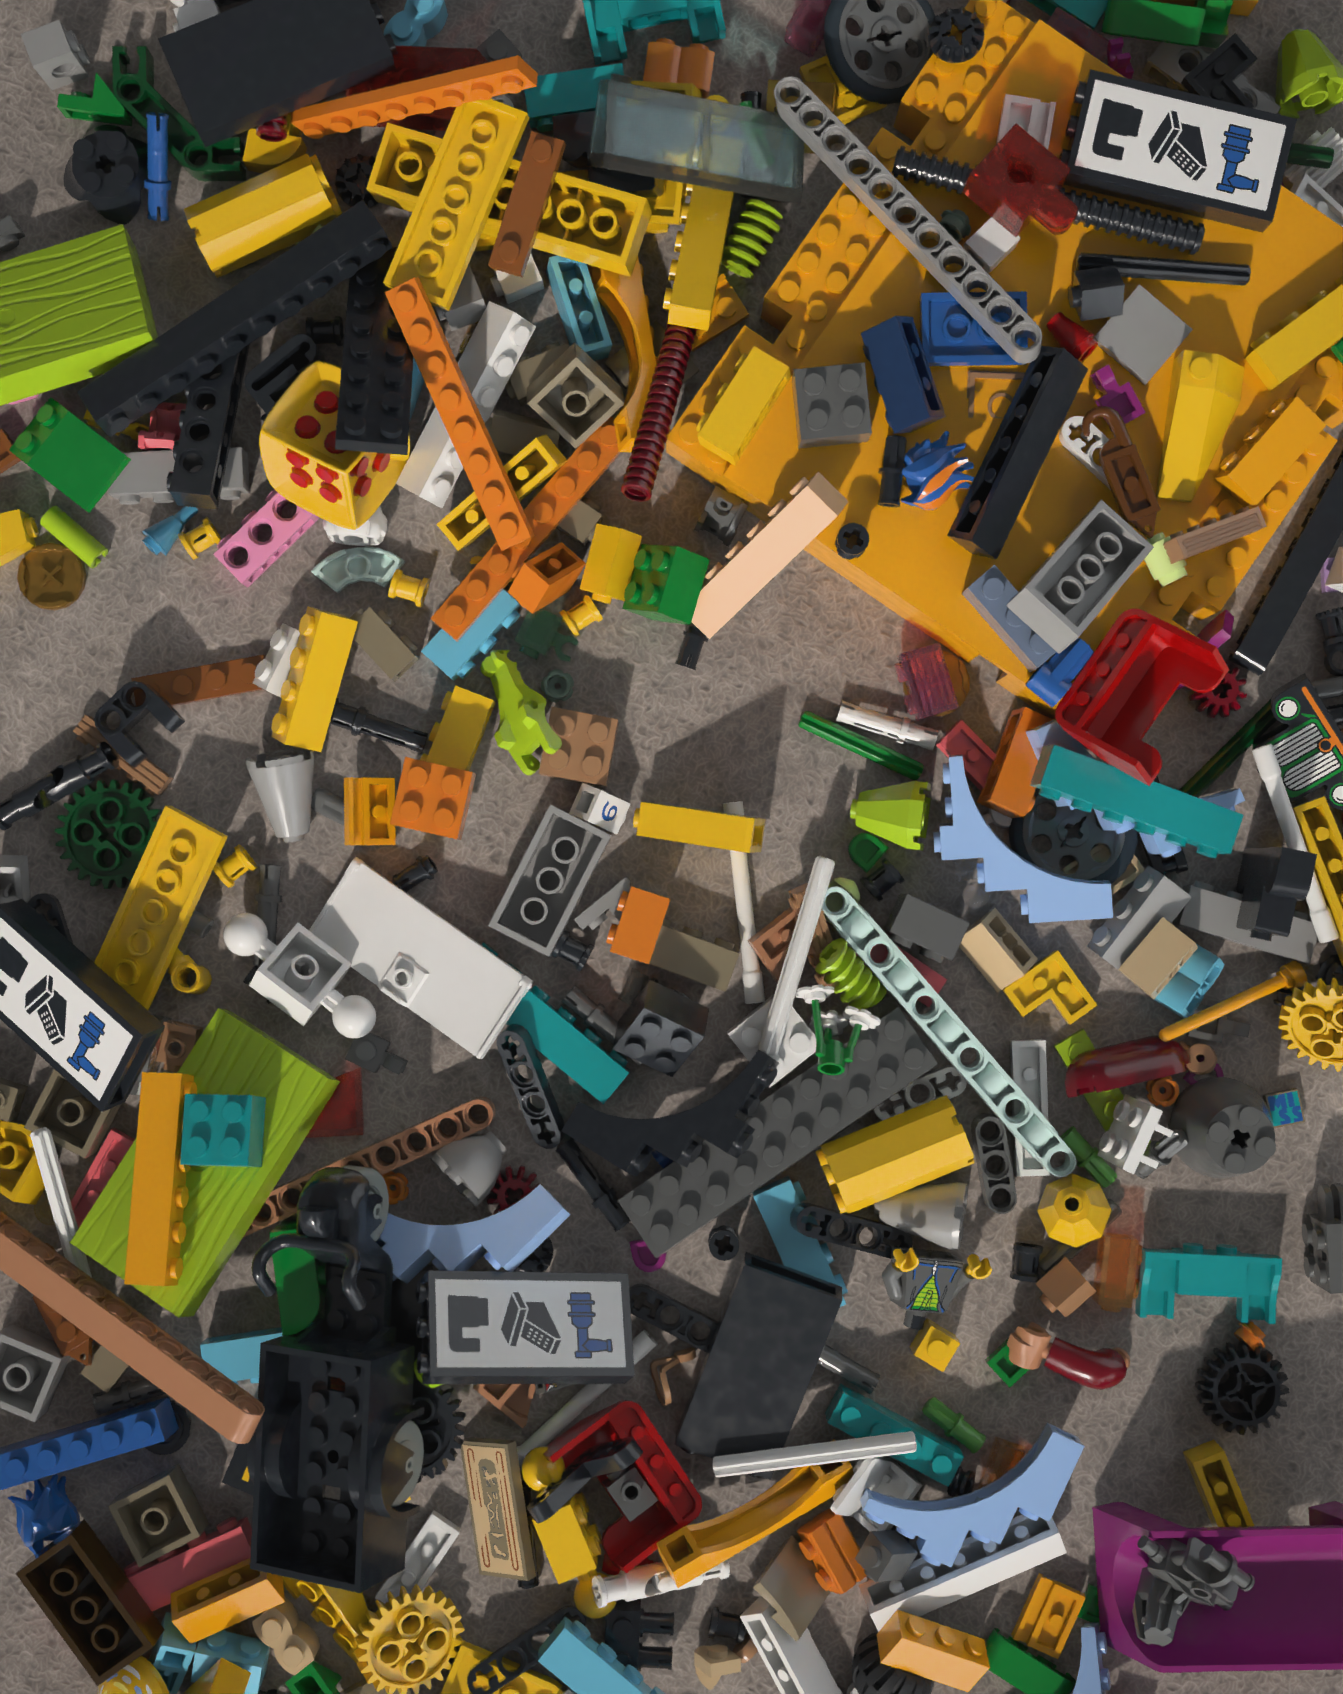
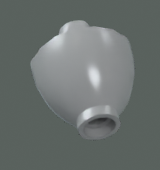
M488 1131L482 1136H468L453 1141L442 1147L430 1159L443 1173L445 1172L449 1176L448 1181L460 1194L463 1193L467 1200L476 1207L494 1187L499 1176L502 1155L507 1152V1149L492 1132Z

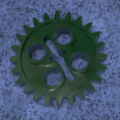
M99 780L97 781V790L91 785L84 786L85 796L77 792L72 794L76 801L75 805L71 803L63 804L69 811L68 816H57L65 825L62 828L55 829L56 833L64 835V839L58 841L55 845L66 848L67 851L60 856V859L72 860L67 868L68 871L80 869L78 880H85L91 876L90 886H98L102 880L104 889H111L114 881L118 888H125L126 878L131 882L157 825L156 817L162 813V809L151 810L150 807L155 801L154 798L148 797L142 800L145 792L144 789L138 788L132 793V783L125 782L120 790L119 780H111L108 789L105 781ZM115 801L120 811L119 815L111 820L106 810L107 806ZM92 811L96 812L105 827L116 829L113 836L131 852L130 858L126 856V853L116 841L106 840L109 833L102 824L91 816ZM89 823L94 829V835L90 841L86 842L82 838L81 831ZM134 827L139 828L142 834L140 842L136 845H133L128 837L129 831ZM108 849L113 850L116 854V861L111 867L106 866L103 861L104 853Z

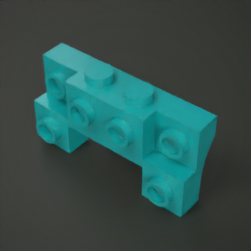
M582 0L595 65L628 59L623 32L688 19L692 43L700 44L726 38V27L720 0Z
M1183 1243L1182 1248L1172 1247V1250L1141 1248L1140 1280L1137 1279L1135 1313L1140 1318H1147V1315H1163L1167 1319H1174V1297L1176 1292L1178 1295L1237 1297L1236 1319L1240 1322L1248 1323V1320H1264L1268 1324H1275L1277 1293L1282 1275V1258L1270 1254L1242 1253L1237 1251V1246L1226 1244L1216 1245V1250L1203 1249V1245L1198 1243Z

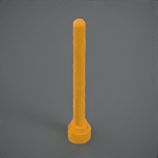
M1295 960L1282 965L1275 977L1161 1029L1159 1038L1165 1042L1170 1041L1282 988L1284 990L1300 988L1307 982L1305 970Z

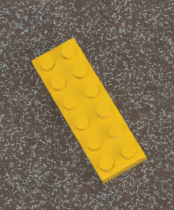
M493 99L463 103L455 108L383 281L387 287L394 288L414 277H419L430 303L444 310H450L530 118L527 112Z
M173 806L164 807L94 962L147 1010H149L228 837Z

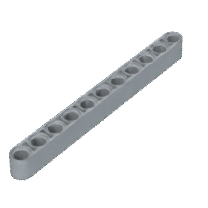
M789 76L779 80L774 89L778 114L787 125L1013 360L1022 364L1031 363L1036 360L1041 350L1042 332L1033 319L800 79ZM789 96L798 97L796 101L791 103L784 101ZM814 119L821 121V123L817 126L812 127L806 125L809 121ZM835 143H841L845 145L840 150L835 151L829 149V147ZM857 167H865L868 169L865 173L860 175L852 173V171ZM880 191H888L891 193V195L885 199H879L875 197V195ZM903 215H912L913 217H915V219L910 223H901L900 221H898V219ZM927 239H934L939 242L932 248L921 245ZM956 263L961 265L962 269L952 273L945 270V267ZM973 288H982L986 291L985 295L981 297L969 295V291ZM1003 312L1008 314L1010 319L1006 322H996L992 317L996 313ZM1022 337H1028L1034 341V344L1024 348L1020 347L1016 341Z

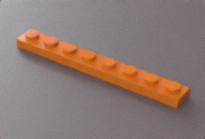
M517 55L302 107L291 112L290 123L300 129L307 137L320 139L325 135L338 132L346 133L351 129L376 126L378 123L390 120H402L411 115L432 113L434 110L450 106L459 107L463 103L476 100H489L494 96L506 93H519L521 90L537 87L538 73Z
M414 277L386 291L385 295L501 551L534 537L533 530L420 278Z
M612 416L567 459L568 461L561 466L524 509V513L535 536L501 551L496 542L430 618L455 641L458 642L512 580V574L517 567L531 558L571 509L621 453L618 450L614 418Z

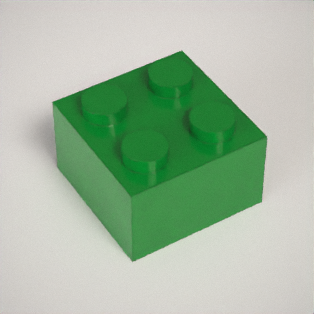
M641 544L640 550L634 559L635 567L631 581L625 589V601L622 609L654 621L691 625L710 559L679 546Z

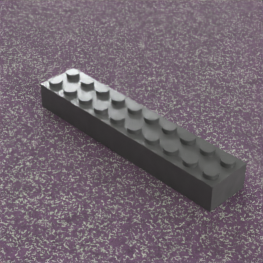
M899 1007L880 1019L881 1023L875 1029L868 1028V1030H864L859 1034L853 1051V1061L845 1063L844 1073L839 1075L823 1074L818 1071V1063H816L761 1101L755 1113L745 1120V1123L755 1128L752 1134V1144L745 1153L740 1154L738 1159L705 1140L701 1143L702 1150L700 1155L694 1162L689 1163L687 1168L673 1162L618 1200L655 1258L668 1252L937 1066V1061ZM848 1042L843 1045V1048L847 1047Z

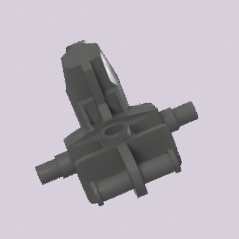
M1145 1535L1138 1540L1137 1545L1147 1553L1150 1559L1148 1567L1142 1568L1132 1610L1137 1637L1148 1645L1152 1643L1165 1646L1171 1643L1177 1619L1182 1616L1190 1601L1210 1606L1217 1604L1227 1611L1231 1609L1233 1602L1236 1600L1238 1587L1243 1591H1249L1254 1586V1576L1241 1570L1238 1567L1236 1557L1229 1551H1216L1212 1545H1206L1196 1537L1189 1538L1186 1545L1173 1538L1153 1541Z

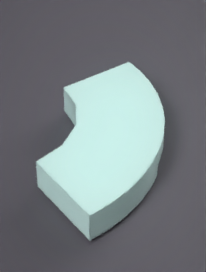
M357 547L343 549L329 555L318 563L311 573L337 593L341 592L348 585L359 581L374 582L386 588L392 580L396 569H401L405 561L399 556L380 548Z

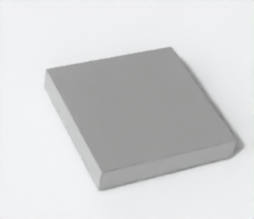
M1139 284L1123 303V315L1111 317L1093 339L1102 350L1142 384L1146 385L1193 329Z

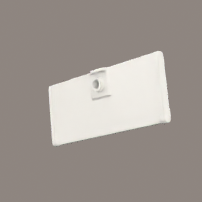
M358 857L351 861L341 881L309 930L352 963L350 967L377 985L383 993L397 1003L412 1010L478 1059H483L521 999L533 984V980L521 974L366 865Z

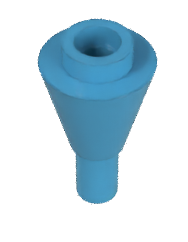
M184 506L174 516L171 515L143 530L142 532L146 536L142 540L143 543L155 555L162 552L167 556L178 538V533L182 532L184 525L199 512L196 507Z

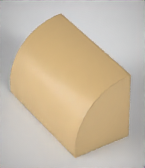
M996 908L986 913L967 929L959 946L996 992L1001 991L1024 976L1038 960Z
M1162 917L1118 970L1152 999H1155L1198 949V946L1192 939Z

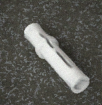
M843 700L836 719L837 722L850 724L897 739L896 743L903 744L906 742L931 751L934 749L939 733L937 729L927 728L910 722V718L904 717L900 719Z

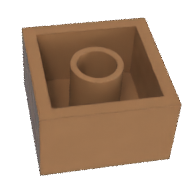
M551 707L548 724L560 737L562 746L554 754H548L543 749L539 774L607 788L619 720Z

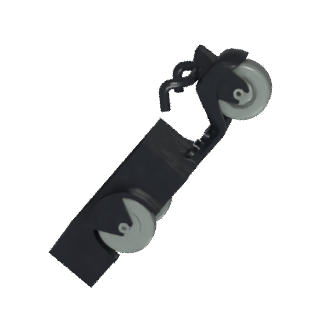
M347 1165L341 1168L327 1167L314 1173L305 1184L299 1196L296 1233L281 1234L264 1243L256 1252L251 1267L252 1276L256 1284L266 1297H270L275 1294L277 1287L266 1272V1264L277 1251L284 1248H299L327 1265L325 1316L318 1318L301 1332L284 1335L260 1343L258 1400L263 1404L265 1411L247 1445V1467L251 1481L254 1484L250 1569L362 1593L405 1569L407 1518L420 1512V1505L405 1501L409 1498L418 1482L424 1455L421 1432L416 1423L411 1421V1419L424 1414V1407L412 1405L415 1345L396 1342V1326H391L393 1264L390 1256L376 1243L383 1232L388 1216V1189L382 1175L373 1168ZM331 1377L341 1378L345 1382V1391L330 1389ZM326 1485L340 1488V1500L325 1497Z

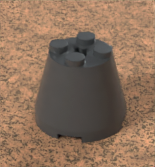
M1212 1076L1200 1079L1195 1084L1189 1085L1177 1097L1168 1129H1182L1185 1131L1189 1142L1176 1154L1188 1167L1197 1173L1211 1178H1232L1257 1170L1275 1153V1131L1270 1112L1262 1097L1249 1085L1232 1078Z

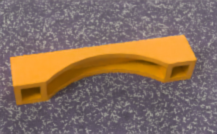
M638 256L631 277L588 265L598 301L615 322L624 341L628 356L629 381L627 394L624 399L625 404L614 419L619 452L632 451L658 359L655 356L653 347L654 329L650 325L648 317L649 299L644 294L642 282L644 270L642 264L639 263Z
M849 1461L793 1468L780 1481L748 1503L719 1517L701 1523L686 1525L657 1542L661 1559L677 1588L832 1498L843 1484H847L854 1475L853 1467Z

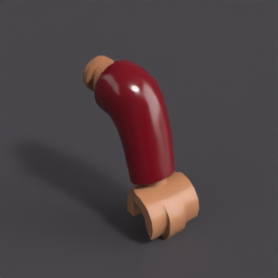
M1034 1322L1029 1323L1028 1328L1018 1326L1015 1332L1010 1334L1007 1341L1009 1360L1013 1364L1021 1368L1034 1370L1039 1368L1043 1358H1045L1044 1366L1068 1380L1093 1389L1103 1390L1119 1384L1125 1378L1126 1371L1130 1366L1129 1355L1119 1347L1112 1349L1102 1348L1093 1351L1078 1347L1057 1337L1051 1343L1052 1336Z

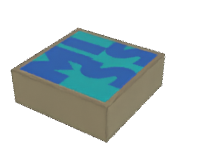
M1292 1088L1263 1094V1099L1270 1112L1274 1128L1305 1122L1299 1089Z

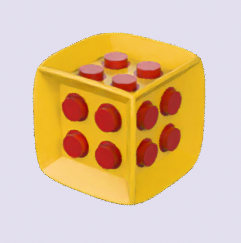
M315 361L306 367L273 406L262 425L259 435V446L263 466L269 483L281 496L330 523L346 529L356 530L374 514L395 486L409 459L410 436L408 439V455L335 449L341 367L327 362Z

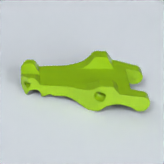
M492 650L490 652L491 655L486 657L481 663L480 670L484 676L491 679L498 701L500 723L494 737L498 747L509 751L524 774L533 775L540 768V763L532 753L541 745L546 753L554 754L562 746V741L546 720V699L524 683L520 672L517 670V663L510 661L507 657L510 650Z

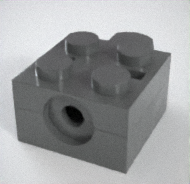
M1336 1183L1329 1187L1327 1184H1320L1317 1186L1318 1213L1306 1214L1307 1223L1302 1224V1238L1304 1243L1308 1244L1309 1257L1304 1258V1271L1306 1276L1310 1277L1311 1282L1328 1293H1343V1185Z

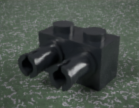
M624 1599L617 1600L613 1610L606 1615L605 1644L613 1649L617 1655L616 1659L625 1667L631 1665L638 1671H641V1668L672 1670L673 1647L642 1646V1642H639V1637H643V1634L673 1636L674 1612H644V1608H641V1599L626 1602Z

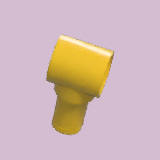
M177 947L168 966V973L171 975V982L174 988L178 991L195 995L206 992L212 981L210 972L204 966L196 964L189 955H184ZM194 970L196 981L189 987L186 980L187 975Z

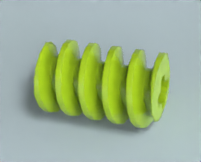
M757 199L748 200L745 206L747 211L740 213V223L734 224L732 229L734 234L726 238L727 246H724L721 261L727 269L748 279H753L754 274L748 269L749 265L753 267H760L761 265L755 254L762 256L767 254V250L761 245L762 242L767 244H773L774 242L768 231L779 233L780 227L774 221L775 219H783V216L776 209Z
M844 938L833 940L820 953L819 963L815 971L818 974L826 973L823 980L826 984L834 983L832 985L834 993H841L840 1000L843 1003L850 1002L848 1006L858 1008L859 1010L868 1009L879 1003L886 995V987L880 985V980L875 975H872V971L868 966H864V961L859 956H856V952L852 947L848 946V942Z

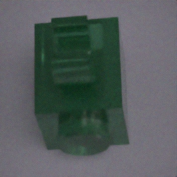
M540 609L533 614L528 611L514 640L516 644L521 646L519 652L535 660L538 659L539 655L547 658L553 646L557 657L563 662H570L571 657L563 654L562 647L567 643L578 647L579 642L572 636L560 634L559 632L564 624L563 619L544 609Z

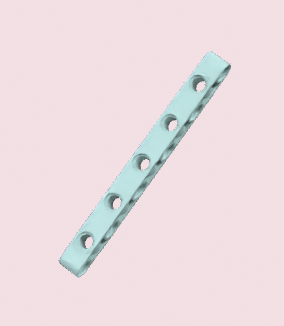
M828 887L822 911L839 935L848 942V945L854 949L865 965L870 968L872 973L1033 1158L1035 1157L1054 1176L1066 1177L1071 1174L1076 1166V1157L1059 1137V1133L867 911L860 904H857L843 888ZM832 892H838L843 897L844 902L842 908L835 912L830 911L825 903L826 897ZM876 944H883L888 950L887 958L880 963L874 962L870 956L871 949ZM921 996H929L932 1000L930 1011L925 1014H919L915 1008L917 999ZM969 1047L974 1048L977 1055L976 1060L970 1065H963L960 1061L961 1052ZM1013 1099L1019 1100L1021 1103L1019 1113L1015 1116H1007L1005 1113L1006 1104ZM1058 1151L1064 1152L1065 1162L1063 1165L1053 1168L1050 1165L1051 1156Z

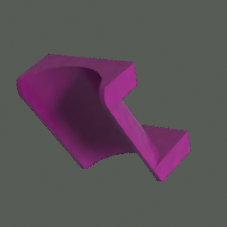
M1332 1501L1308 1507L1309 1525L1198 1528L1183 1527L1124 1502H1112L1092 1507L1100 1632H1105L1107 1646L1162 1673L1343 1670V1503ZM1145 1535L1153 1541L1173 1538L1186 1545L1189 1538L1196 1537L1204 1544L1212 1545L1216 1551H1229L1236 1557L1238 1567L1245 1573H1250L1254 1576V1586L1249 1591H1243L1238 1587L1236 1600L1233 1602L1231 1609L1227 1611L1217 1604L1210 1606L1190 1601L1182 1616L1177 1619L1171 1643L1165 1646L1152 1643L1148 1645L1137 1637L1132 1610L1142 1568L1148 1567L1150 1559L1147 1553L1137 1545L1138 1540Z

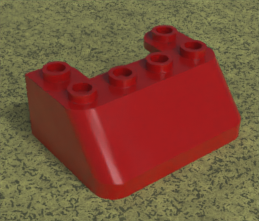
M1128 609L1119 615L1056 708L1055 718L1064 731L1103 761L1150 786L1163 764L1158 750L1142 741L1151 725L1179 684L1199 693H1207L1214 690L1221 683L1229 668L1216 646L1141 609Z
M630 1400L619 1401L580 1420L546 1446L548 1449L543 1453L546 1459L552 1463L562 1457L566 1469L578 1456L595 1445L633 1436L641 1447L643 1453L632 1465L635 1466L658 1501L631 1522L623 1514L602 1482L608 1478L606 1474L596 1476L622 1515L604 1531L602 1547L613 1565L625 1573H628L658 1549L657 1542L695 1520L702 1509L701 1496L642 1407Z

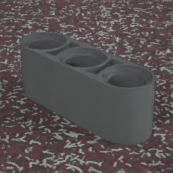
M982 1113L976 1116L971 1124L981 1193L984 1202L993 1212L1006 1214L1013 1210L1017 1203L1004 1123L999 1118L990 1113ZM987 1121H993L996 1125L995 1133L989 1138L981 1137V1126ZM992 1155H999L1001 1157L1000 1167L995 1171H988L986 1169L987 1159ZM999 1188L1006 1189V1200L1000 1204L992 1203L991 1196L993 1192Z

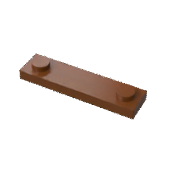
M531 131L488 263L490 268L523 278L566 147L564 140Z

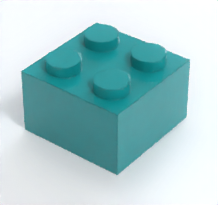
M185 1094L180 1165L262 1167L266 1098L254 1095Z

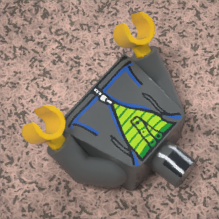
M892 1246L891 1261L882 1272V1279L890 1300L906 1310L903 1325L912 1329L922 1330L927 1312L945 1313L950 1303L965 1285L974 1278L984 1279L991 1274L992 1268L988 1258H984L980 1262L978 1255L971 1254L967 1258L968 1264H964L962 1260L948 1252Z

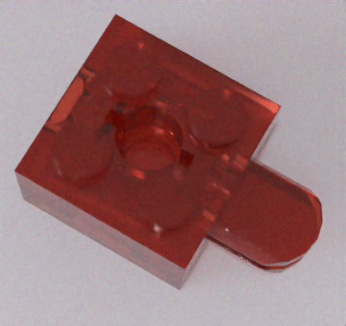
M1017 123L969 174L963 190L967 197L1014 237H1017L1033 219L1054 235L1064 234L1069 230L1077 216L1078 208L1076 204L1059 191L1071 169Z

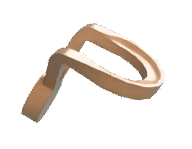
M690 1347L674 1353V1356L658 1358L651 1362L650 1369L655 1384V1392L663 1406H667L672 1402L665 1372L678 1363L696 1358L695 1348ZM658 1365H662L661 1368H660V1371H659V1373H660V1380H659V1375H658V1371H657V1366H658Z

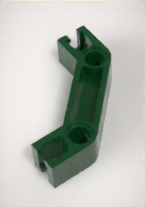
M112 46L113 93L127 113L146 132V113L155 112L156 127H159L158 112L168 114V153L195 179L204 182L246 181V168L242 166L240 161H234V165L219 164L218 161L219 156L238 154L240 157H243L245 146L240 137H229L205 147L197 130L154 89V58L146 46H137V53L140 56L139 71L137 74L127 73V64H130L127 48L124 46ZM140 90L136 98L128 99L130 92ZM199 156H208V160L203 165H194Z

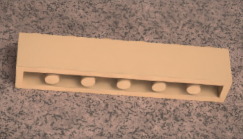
M819 472L809 481L803 477L789 491L793 497L787 503L781 499L767 513L771 519L766 524L761 520L757 522L746 534L750 540L745 545L738 541L725 555L728 561L724 565L717 562L705 575L708 581L701 588L691 622L709 639L823 531L849 502Z

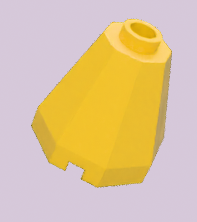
M1073 1173L1047 1184L1037 1209L1049 1238L1074 1248L1101 1238L1112 1211L1099 1183ZM1077 1201L1079 1203L1077 1210L1069 1211L1066 1208L1067 1204Z

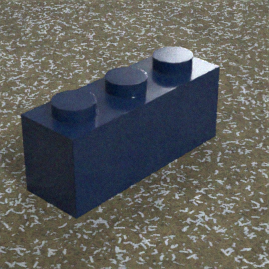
M894 316L862 332L863 351L867 360L871 363L875 374L874 384L878 393L882 395L886 407L885 417L894 433H912L945 418L946 415L913 317Z

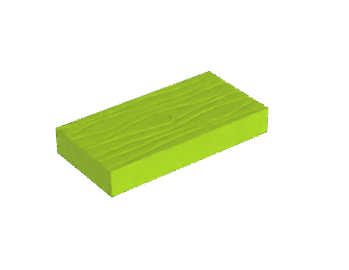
M123 224L0 262V406L104 374L158 338L139 255Z
M222 1008L217 1009L177 1073L194 1076L197 1094L254 1095L266 1098L262 1167L191 1165L189 1172H187L186 1187L189 1191V1199L183 1212L186 1236L183 1243H181L180 1258L183 1260V1272L178 1279V1285H131L178 1318L195 1315L341 1082L242 1017ZM136 1139L70 1241V1244L123 1280L125 1279Z

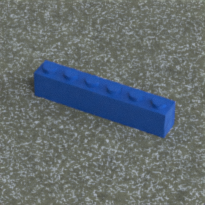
M169 1397L0 1447V1490L166 1441L179 1429Z

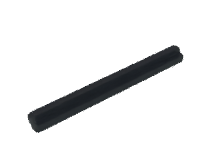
M1082 252L1078 254L1075 263L1076 271L1116 265L1121 277L1244 286L1249 282L1251 276V268L1248 264Z

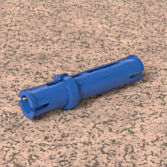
M155 112L146 113L148 179L144 180V187L148 189L147 219L157 221V207L159 206L160 221H168V190L172 189V182L168 180L169 115L158 112L159 127H156Z

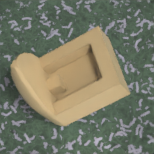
M725 1645L700 1646L694 1650L696 1674L699 1681L708 1690L714 1688L722 1675L741 1672V1658Z

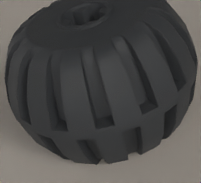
M878 1632L870 1634L858 1645L852 1660L851 1673L854 1686L859 1694L932 1693L934 1687L933 1680L880 1662L877 1641Z

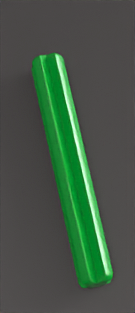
M805 711L800 718L798 724L800 728L912 780H918L924 769L922 763L819 715Z

